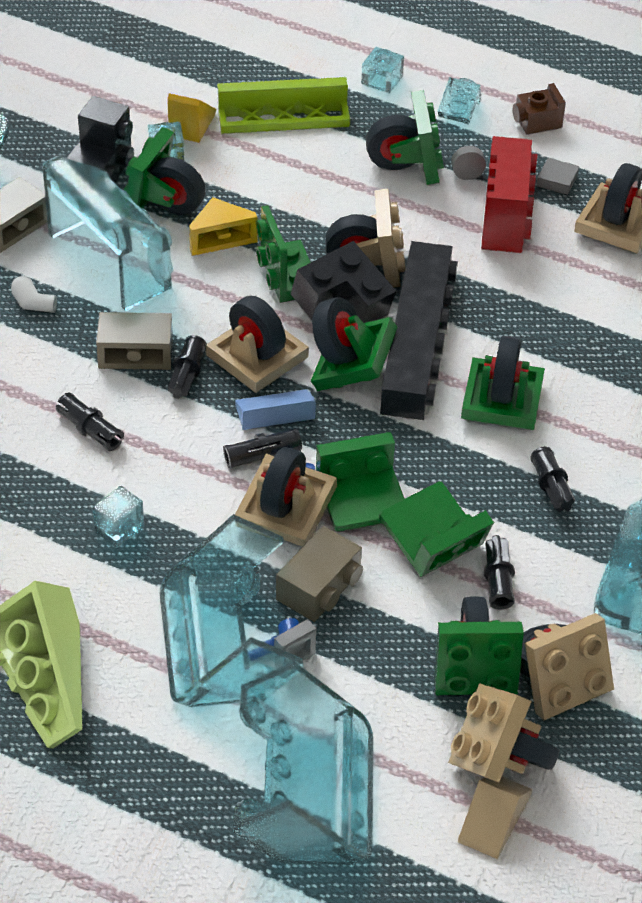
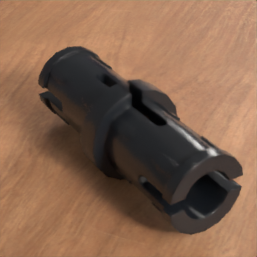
M70 392L65 393L59 398L58 402L65 406V408L61 405H56V411L74 423L79 433L83 436L88 434L108 451H113L121 445L122 441L114 436L116 435L120 439H124V432L104 419L103 413L99 409L88 407Z
M297 428L267 436L264 433L256 434L254 439L232 445H224L223 454L227 467L231 469L235 466L260 460L262 463L266 454L275 456L282 447L301 451L302 441Z

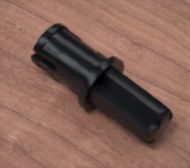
M190 335L186 337L180 356L176 357L173 361L174 371L167 388L174 398L186 397L189 394L194 378L198 377L201 372L200 362L206 351L207 343L200 336Z
M550 447L537 448L532 452L530 460L539 475L538 484L540 488L547 492L556 511H570L573 508L572 504L575 502V498L567 483L568 475L566 470L559 467L554 452Z
M494 535L492 539L487 540L485 543L487 565L483 573L485 579L488 580L490 606L494 609L504 610L512 607L515 603L512 586L515 568L510 563L508 540L500 538L499 535Z

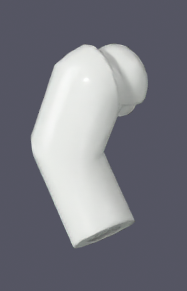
M20 276L14 279L11 285V292L23 309L55 313L57 307L56 295L39 294L32 280L28 277Z

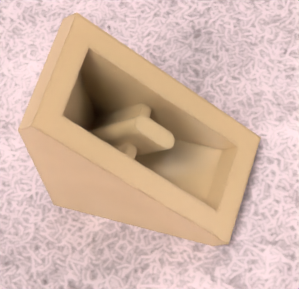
M485 777L479 780L462 826L458 843L498 859L532 794V789L505 777H501L499 783Z

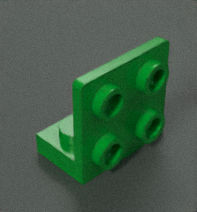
M261 206V220L256 221L257 234L261 241V246L256 247L258 264L260 267L266 268L269 290H275L279 302L293 301L295 299L291 296V291L297 269L311 262L302 241L284 242L269 206Z
M391 432L317 445L316 471L337 478V487L327 506L335 531L340 532L382 524L378 517L380 512L405 499L393 469L395 441Z
M441 481L382 510L378 516L420 577L483 545L495 523L486 510L473 517L470 514L466 515Z

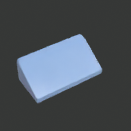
M307 389L235 400L242 430L315 419L316 402Z

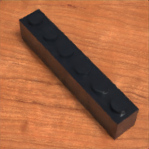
M411 241L395 320L398 328L389 350L382 384L380 415L424 420L426 406H434L436 384H431V380H438L441 359L435 358L436 354L443 355L445 333H440V329L447 330L450 309L444 308V306H451L454 285L449 284V281H456L458 261L452 260L453 246Z

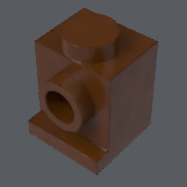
M550 83L545 90L518 94L516 103L512 107L513 117L516 123H520L526 135L563 128L566 102L556 85Z

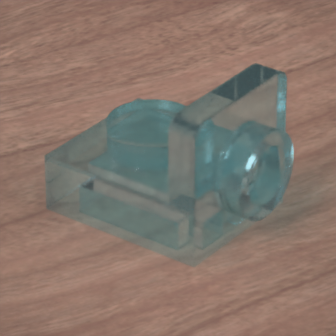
M449 77L438 108V117L469 124L476 104H480L482 99L480 85L468 78L455 79Z

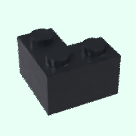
M92 96L78 114L80 142L64 161L66 187L103 198L109 188L116 185L119 175L128 166L132 157H134V148L131 147L133 122L130 121L129 106Z
M354 241L297 269L291 291V296L311 320L314 310L319 303L341 297L352 304L363 323L388 316L396 294L393 286Z

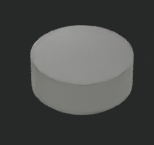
M475 146L459 148L451 159L455 175L463 180L476 179L486 168L483 152Z

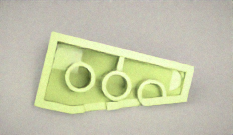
M35 580L0 605V666H2L9 677L7 684L12 692L19 693L26 704L25 713L47 748H55L82 730L80 623L70 588Z

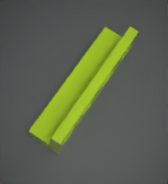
M346 77L217 84L221 134L350 127V115L347 104L348 83ZM341 111V116H328L325 113ZM304 113L308 116H306L305 118H296L295 116H293V114ZM273 115L275 116V118L265 120L261 118V116ZM239 116L243 118L241 121L227 122L226 117Z

